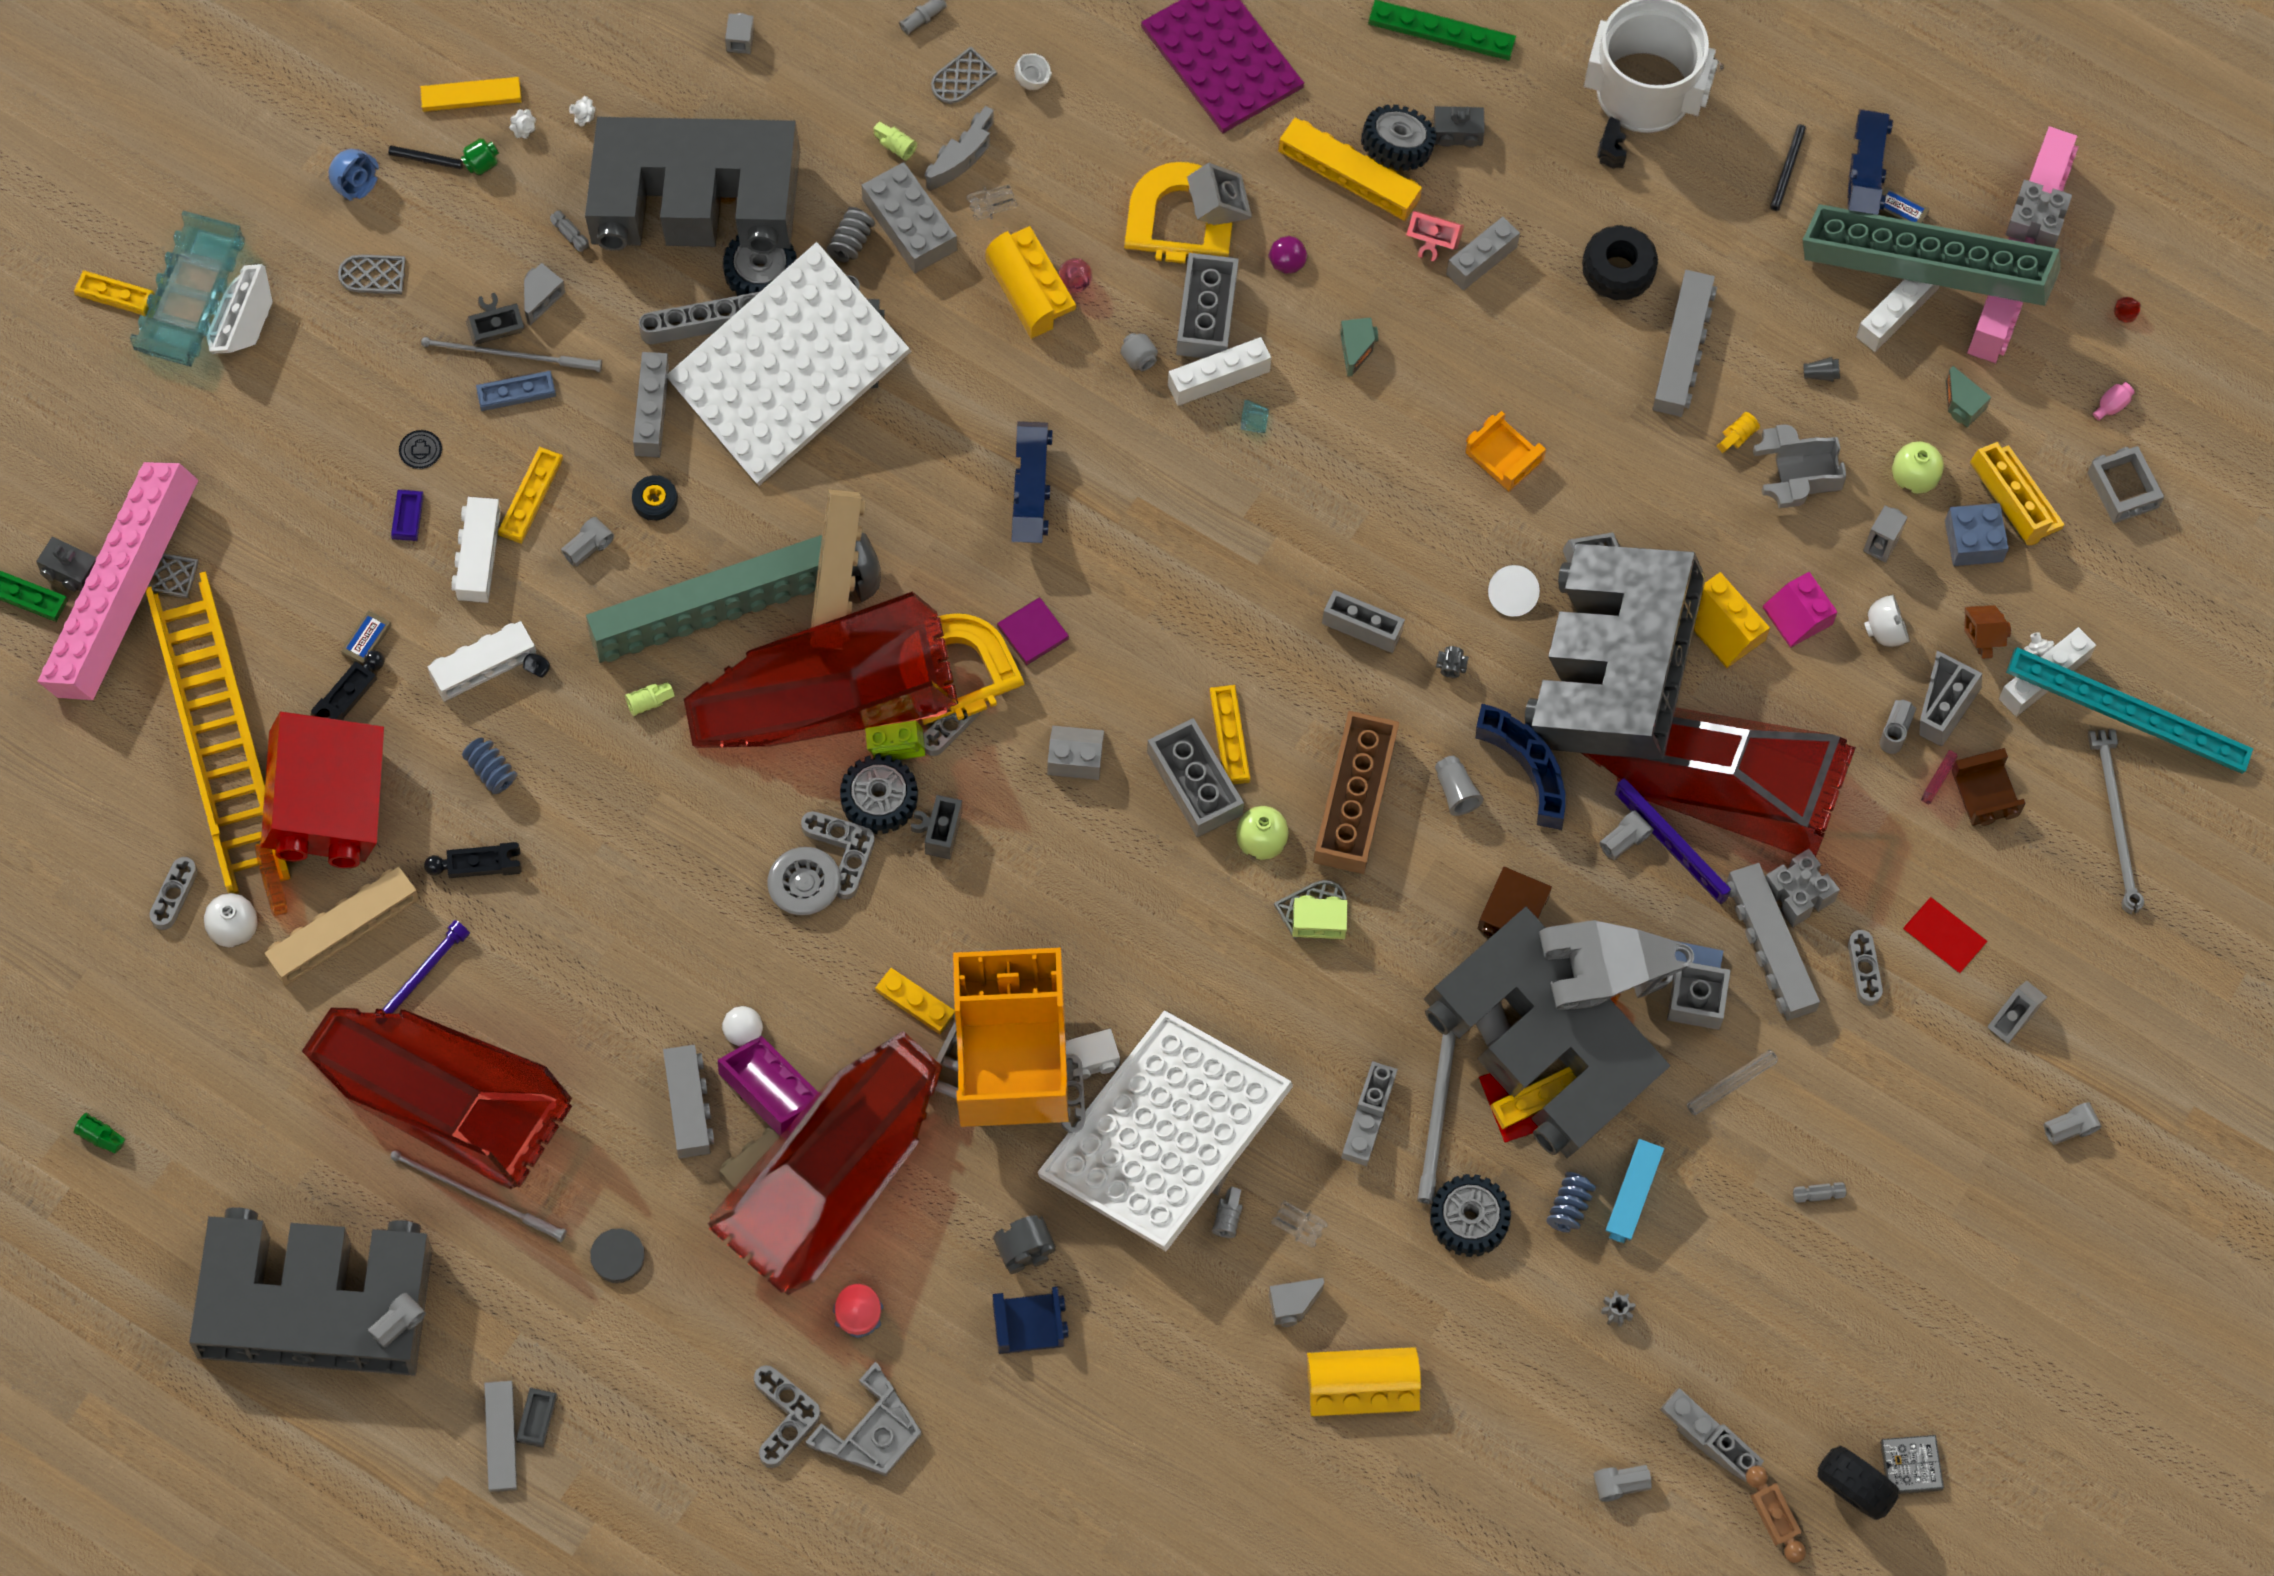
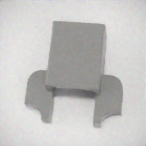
M1786 424L1776 425V428L1763 429V441L1758 445H1754L1753 454L1754 456L1777 453L1776 464L1781 483L1763 485L1762 494L1763 496H1770L1775 499L1779 509L1804 504L1808 494L1842 490L1846 479L1844 462H1841L1840 466L1838 463L1840 444L1837 437H1816L1799 440L1797 431L1792 426Z

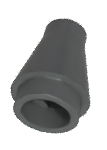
M1829 357L1803 364L1804 379L1810 378L1834 382V379H1840L1839 359Z

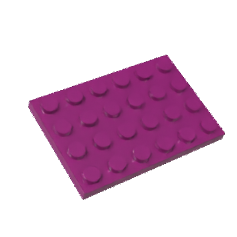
M1179 0L1141 21V28L1222 134L1304 88L1303 80L1241 0Z

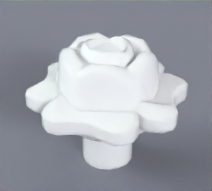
M583 96L581 100L576 101V104H571L569 108L570 113L575 116V123L581 127L593 120L596 111L592 105V100L588 99L587 96Z
M519 109L516 115L510 119V130L514 132L516 138L522 137L526 139L535 130L536 118L531 115V111L528 109L525 111Z
M2036 632L2030 635L2032 642L2024 647V650L2041 657L2054 647V641L2042 639L2041 634Z

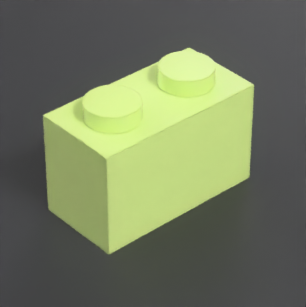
M1309 895L1294 898L1292 937L1345 939L1347 931V900H1341L1339 897L1315 899V897Z

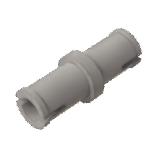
M930 0L923 6L919 5L915 8V12L899 22L901 29L905 34L909 35L923 23H929L931 17L947 7L944 0Z

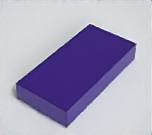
M397 490L391 531L392 539L418 541L424 499L423 491Z

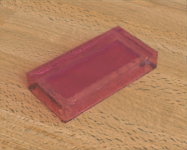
M1951 750L1948 751L1925 789L1921 801L1928 805L1929 803L1931 804L1958 757L1956 753Z

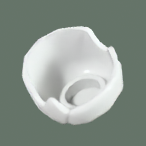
M1035 53L1022 55L1014 69L1016 80L1022 87L1028 90H1038L1044 87L1052 75L1049 63L1043 56Z
M740 1006L733 1008L726 1014L722 1023V1030L730 1043L741 1047L761 1036L763 1023L760 1015L750 1007Z

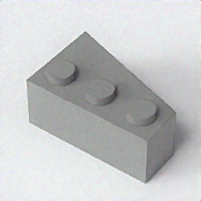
M1937 650L1920 719V736L1940 746L1944 745L1981 690V672Z

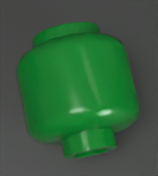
M479 138L463 149L464 155L461 159L471 174L475 172L477 175H482L498 164L496 156L500 153L492 141L487 143L485 139Z

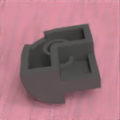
M865 533L861 534L860 541H856L855 551L859 553L857 567L853 566L852 576H855L854 589L861 602L872 597L879 589L881 582L879 559Z

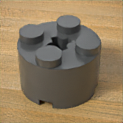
M1032 1215L1010 1223V1230L1004 1233L1002 1228L993 1236L1003 1263L1010 1274L1018 1273L1025 1266L1032 1263L1035 1267L1046 1263L1049 1260L1047 1255L1056 1250V1245L1042 1216L1038 1218L1037 1215Z

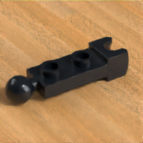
M376 650L368 652L364 658L365 664L363 666L355 661L323 699L321 698L313 707L311 716L329 717L330 719L344 721V717L377 680L376 675L372 671L383 667L385 658L382 653Z
M517 842L500 843V846L446 850L447 859L432 855L424 862V869L428 874L437 876L444 870H448L449 878L502 873L503 875H514L522 872L520 862L518 860H510L511 857L519 856L521 853L519 843Z

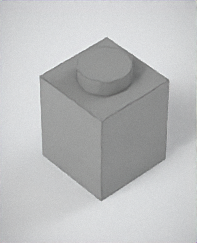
M744 13L729 14L725 37L726 52L751 54L754 34L753 16Z

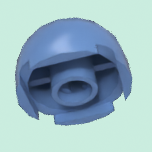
M347 149L340 152L331 162L328 178L333 189L348 200H353L352 198L355 197L361 199L376 184L377 177L374 175L376 169L379 170V165L376 159L359 149Z

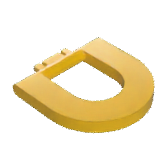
M1189 162L1167 163L1150 170L1138 181L1130 198L1124 249L1156 252V261H1162V254H1165V262L1185 264L1189 253L1229 257L1233 222L1218 225L1206 223L1203 245L1152 239L1155 210L1158 202L1162 197L1174 191L1190 192L1187 176L1201 168V165Z
M946 614L925 622L932 655L938 649L948 644L960 643L968 645L980 655L993 684L946 703L942 699L944 714L940 716H921L920 719L923 725L954 713L958 720L964 719L963 710L966 711L969 717L986 710V701L989 702L991 707L997 705L994 697L1025 685L1003 637L987 621L968 614ZM918 631L907 639L900 656L902 679L915 709H936L921 636Z

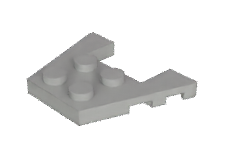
M874 1362L861 1377L859 1383L880 1399L844 1441L821 1423L805 1443L809 1448L887 1476L919 1439L921 1431L898 1398L890 1382L886 1379L880 1366Z

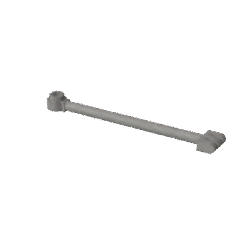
M2109 729V739H2107L2105 730H2099V740L2096 739L2095 731H2088L2090 750L2099 749L2125 887V896L2122 899L2121 905L2125 912L2132 914L2135 903H2132L2130 898L2137 899L2138 903L2134 911L2136 914L2142 909L2144 898L2135 888L2110 748H2116L2118 745L2115 729Z

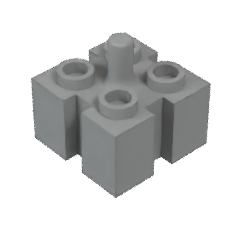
M2024 179L2005 235L2021 241H2025L2027 236L2036 239L2034 243L2036 245L2054 248L2072 194L2053 189L2052 193L2042 191L2043 185Z
M1810 849L1794 857L1788 869L1783 864L1766 874V880L1776 901L1780 899L1783 903L1781 912L1792 927L1809 918L1813 907L1819 912L1835 902L1840 890L1828 873L1824 876L1819 873L1821 864Z

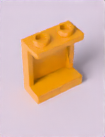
M1500 411L1496 416L1491 415L1485 421L1484 427L1478 432L1475 430L1468 436L1465 453L1510 492L1544 461L1546 448L1540 443L1534 447L1505 421L1506 414Z

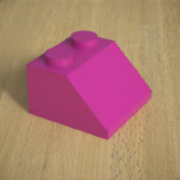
M1810 572L1787 583L1762 607L1790 648L1832 626L1837 615V610Z

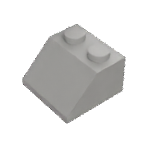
M1207 163L1187 176L1189 191L1195 207L1194 212L1198 220L1218 225L1247 220L1252 217L1241 174Z
M1052 726L1047 775L1099 780L1104 730Z

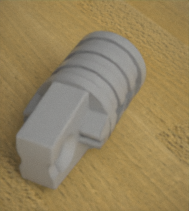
M1230 1187L1227 1190L1225 1199L1221 1198L1219 1200L1218 1212L1216 1213V1220L1212 1228V1232L1215 1235L1224 1238H1235L1237 1223L1239 1222V1216L1243 1205L1239 1204L1241 1189Z

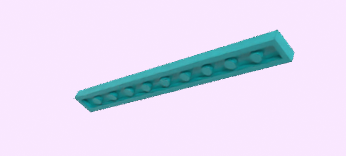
M2018 647L2014 649L2006 673L2241 774L2246 772L2254 748Z

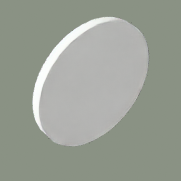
M1509 565L1499 569L1492 576L1488 587V595L1492 605L1497 611L1507 616L1526 614L1536 605L1540 594L1539 583L1535 575L1529 569L1519 565Z

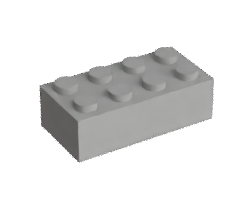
M905 162L862 184V200L914 274L957 251L956 234Z
M1189 253L1176 355L1206 358L1228 349L1238 272V258Z
M1194 718L1148 740L1147 754L1196 837L1243 815V800Z

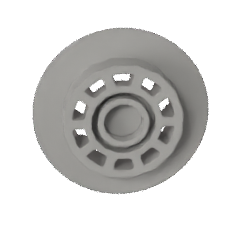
M812 847L794 848L782 854L773 863L767 879L768 891L774 903L782 910L795 915H810L825 909L837 896L841 883L840 871L833 858L824 851Z

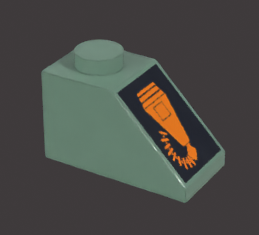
M1371 318L1341 321L1340 337L1347 377L1355 374L1374 350V343L1378 341L1377 326L1373 327Z
M1952 366L1945 380L1948 412L1956 422L1962 423L1968 428L1987 409L1991 396Z

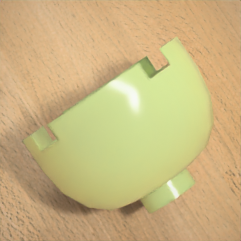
M1922 441L1910 442L1903 446L1896 454L1892 465L1893 478L1897 484L1903 489L1906 487L1912 490L1911 492L1916 494L1926 493L1934 489L1941 480L1944 469L1943 458L1939 451L1931 444Z
M1257 806L1246 811L1240 818L1236 830L1237 843L1242 851L1247 855L1249 853L1252 856H1256V859L1260 860L1271 859L1280 854L1287 843L1289 834L1286 819L1279 811L1268 806Z

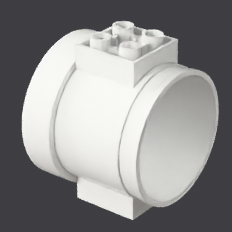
M1631 0L1618 7L1610 15L1607 22L1600 20L1588 63L1584 87L1597 90V97L1603 111L1609 118L1613 117L1620 120L1621 127L1644 133L1662 131L1675 125L1686 113L1698 116L1700 108H1706L1718 60L1714 59L1716 49L1709 48L1708 35L1703 23L1685 5L1675 0ZM1630 54H1654L1674 64L1683 74L1684 79L1668 85L1643 84L1623 74L1614 65V62Z

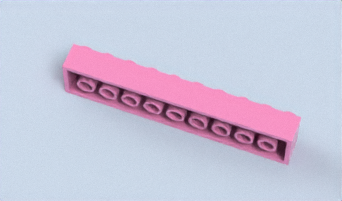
M2049 126L2029 181L2043 185L2042 191L2052 193L2053 189L2063 192L2079 147L2074 145L2077 135ZM2027 236L2025 241L2012 237L2008 238L2009 240L2034 244L2036 240ZM1988 295L1967 354L1996 363L1999 354L2004 356L2023 302Z
M144 462L139 469L133 486L128 492V496L117 515L116 521L107 535L100 554L97 556L96 562L86 578L83 589L76 599L74 607L37 681L57 698L94 700L199 481L180 463Z

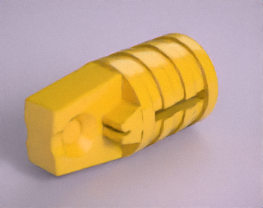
M1744 412L1741 417L1722 432L1726 437L1716 447L1722 453L1732 445L1738 449L1750 436L1760 429L1759 422L1752 414Z

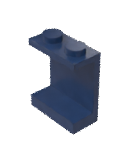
M1052 1287V1294L1004 1299L1003 1293L992 1294L998 1354L1064 1347V1338H1068L1069 1335L1067 1321L1062 1322L1061 1312H1065L1064 1295L1059 1296L1058 1287Z

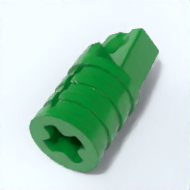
M87 1112L80 1117L74 1128V1134L93 1143L96 1147L106 1149L112 1153L118 1152L125 1142V1138L114 1131L109 1125L97 1120V1118Z

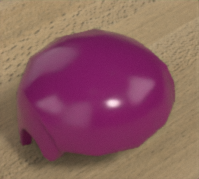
M1285 236L1280 237L1272 244L1268 258L1274 269L1285 274L1296 273L1305 265L1307 251L1299 239Z

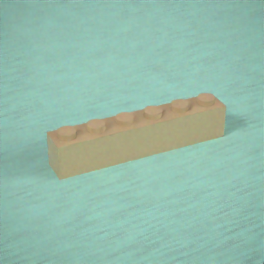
M828 489L809 635L811 646L842 649L843 642L848 640L849 627L845 626L846 616L850 617L852 611V601H848L849 592H853L855 588V576H852L853 566L857 567L859 555L858 551H855L856 541L861 540L862 526H858L859 516H863L865 511V501L861 500L859 492Z
M399 866L394 870L389 869L374 883L363 885L349 899L344 898L340 900L332 910L327 913L318 914L307 926L295 929L290 934V937L282 942L277 941L273 943L264 953L267 962L283 985L287 986L419 900L417 891Z

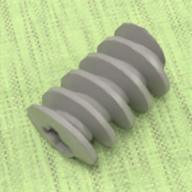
M849 207L848 211L844 214V219L839 223L831 243L827 246V252L840 262L857 259L858 253L856 251L862 250L861 243L866 242L867 238L865 235L871 233L870 228L874 227L875 221L861 209Z

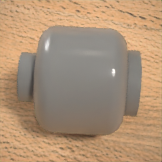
M1132 333L1125 337L1120 353L1131 369L1146 371L1151 368L1157 361L1158 350L1149 337L1142 333L1137 335Z

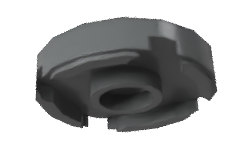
M622 1228L610 1229L600 1234L594 1241L590 1250L591 1264L595 1272L603 1280L612 1283L626 1282L641 1271L645 1261L644 1247L640 1239L631 1231Z

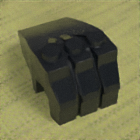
M1613 117L1609 118L1603 137L1599 142L1597 158H1599V164H1605L1612 169L1624 168L1627 152L1618 143H1624L1626 135L1621 133L1620 120Z

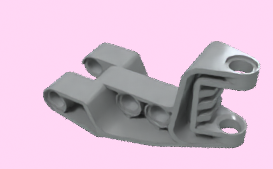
M1596 920L1552 926L1539 931L1544 958L1547 960L1569 958L1574 978L1550 983L1557 1010L1594 1007L1631 988L1635 989L1637 998L1644 997L1665 988L1673 980L1675 973L1685 970L1694 960L1693 950L1686 944L1638 929ZM1676 951L1684 953L1686 963H1680L1676 960Z

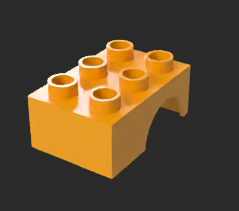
M1061 948L954 952V1008L958 1051L957 1106L960 1126L1069 1122L1064 974Z

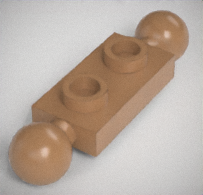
M1761 1466L1750 1467L1746 1472V1481L1750 1486L1758 1490V1492L1750 1495L1774 1545L1776 1546L1784 1542L1785 1558L1792 1563L1801 1562L1805 1558L1806 1549L1801 1542L1795 1541L1794 1536L1802 1532L1777 1483L1767 1486L1768 1474L1766 1470Z

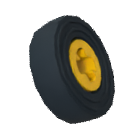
M651 475L637 482L633 488L631 499L635 511L641 517L647 520L658 521L665 519L673 513L677 506L678 495L675 486L669 479ZM652 494H656V497L659 495V501L654 502L650 496Z

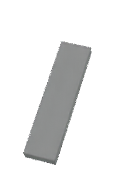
M513 1382L484 1383L489 1492L517 1490Z

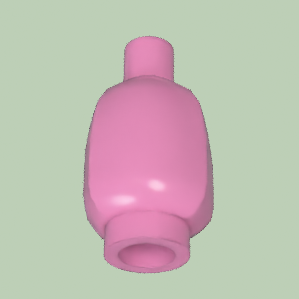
M2126 382L2122 385L2115 384L2102 396L2100 407L2093 412V416L2100 421L2105 415H2115L2131 402L2132 395L2135 394L2133 388Z

